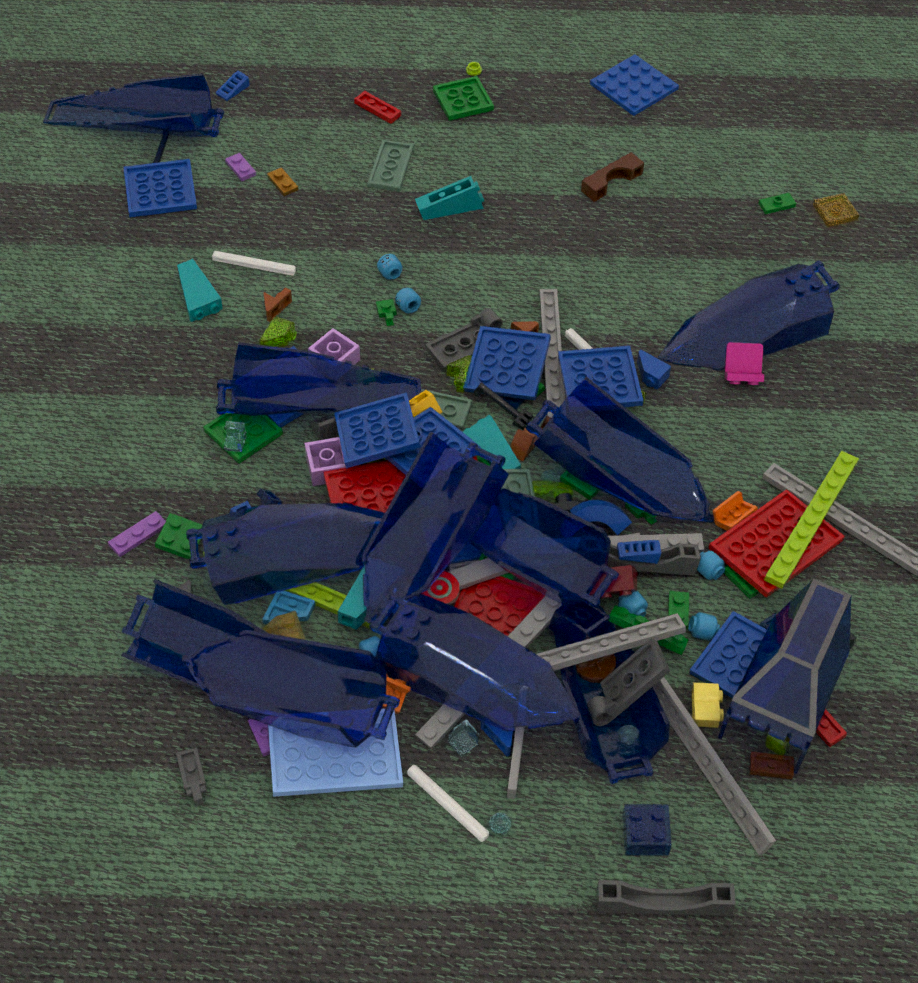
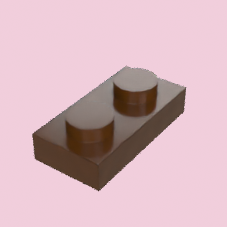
M751 751L749 774L793 779L794 757Z

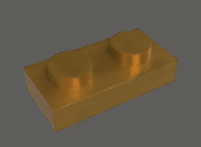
M282 167L267 173L269 180L283 196L298 191V186Z

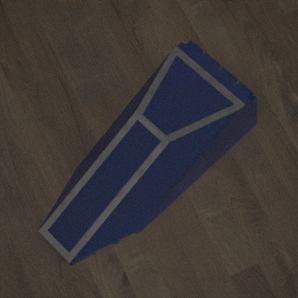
M813 579L773 617L730 703L718 735L719 739L722 740L731 718L741 723H744L745 719L748 718L750 719L748 726L763 733L766 727L770 728L768 735L783 742L788 736L791 738L788 744L802 750L794 768V773H798L850 652L851 594Z

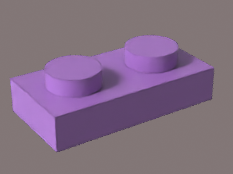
M240 153L225 159L226 164L241 181L256 176V171Z

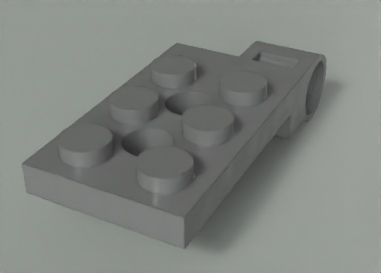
M487 308L479 315L472 317L470 324L426 343L425 349L445 372L471 360L480 326L501 328L503 321L493 309ZM467 342L469 345H462L461 343ZM452 349L454 352H447L446 350Z
M651 638L600 682L605 697L597 696L587 703L592 721L596 726L609 724L670 672L660 646L655 639Z

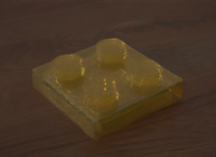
M845 193L814 200L813 206L827 227L855 221L859 218L858 212Z

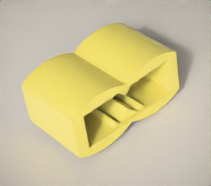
M693 682L692 718L698 727L718 728L719 722L723 721L724 711L720 709L719 704L723 701V691L719 690V684Z

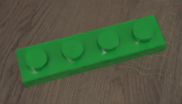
M617 605L614 606L608 618V621L622 628L649 622L645 617L631 614L626 608ZM679 634L658 640L657 642L659 645L682 655L689 639Z

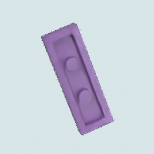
M155 511L108 541V545L121 557L160 532L166 521Z

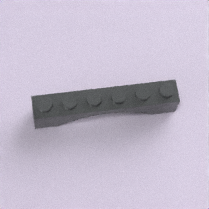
M581 536L577 551L579 567L611 568L632 565L637 571L695 575L701 559L698 545L678 543L661 549V556L657 564L620 560L616 546L608 543L602 537Z
M598 880L596 889L597 913L732 916L736 906L734 883H709L683 889H652L628 884L623 881Z

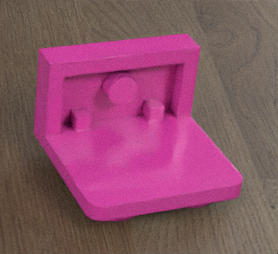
M733 342L727 344L725 379L730 381V384H740L741 381H748L749 385H759V382H764V374H762L763 345Z

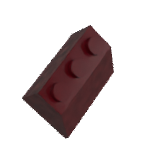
M632 565L571 572L574 597L580 598V601H590L595 596H600V599L612 598V594L630 596L632 592L637 591V570Z

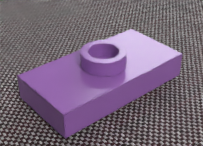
M268 713L248 720L263 757L270 754Z

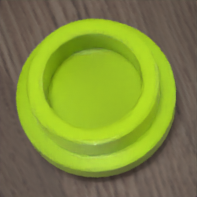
M470 62L466 67V72L471 76H477L481 74L482 68L479 63Z

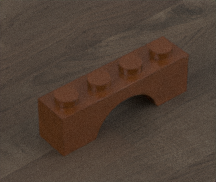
M630 152L601 170L596 171L594 174L585 177L582 180L581 192L595 202L607 195V182L610 180L623 178L631 181L642 175L644 162Z

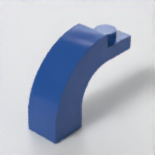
M590 500L570 509L573 517L566 519L560 529L565 537H571L585 524L599 521L607 524L618 535L632 521L615 504L603 500Z

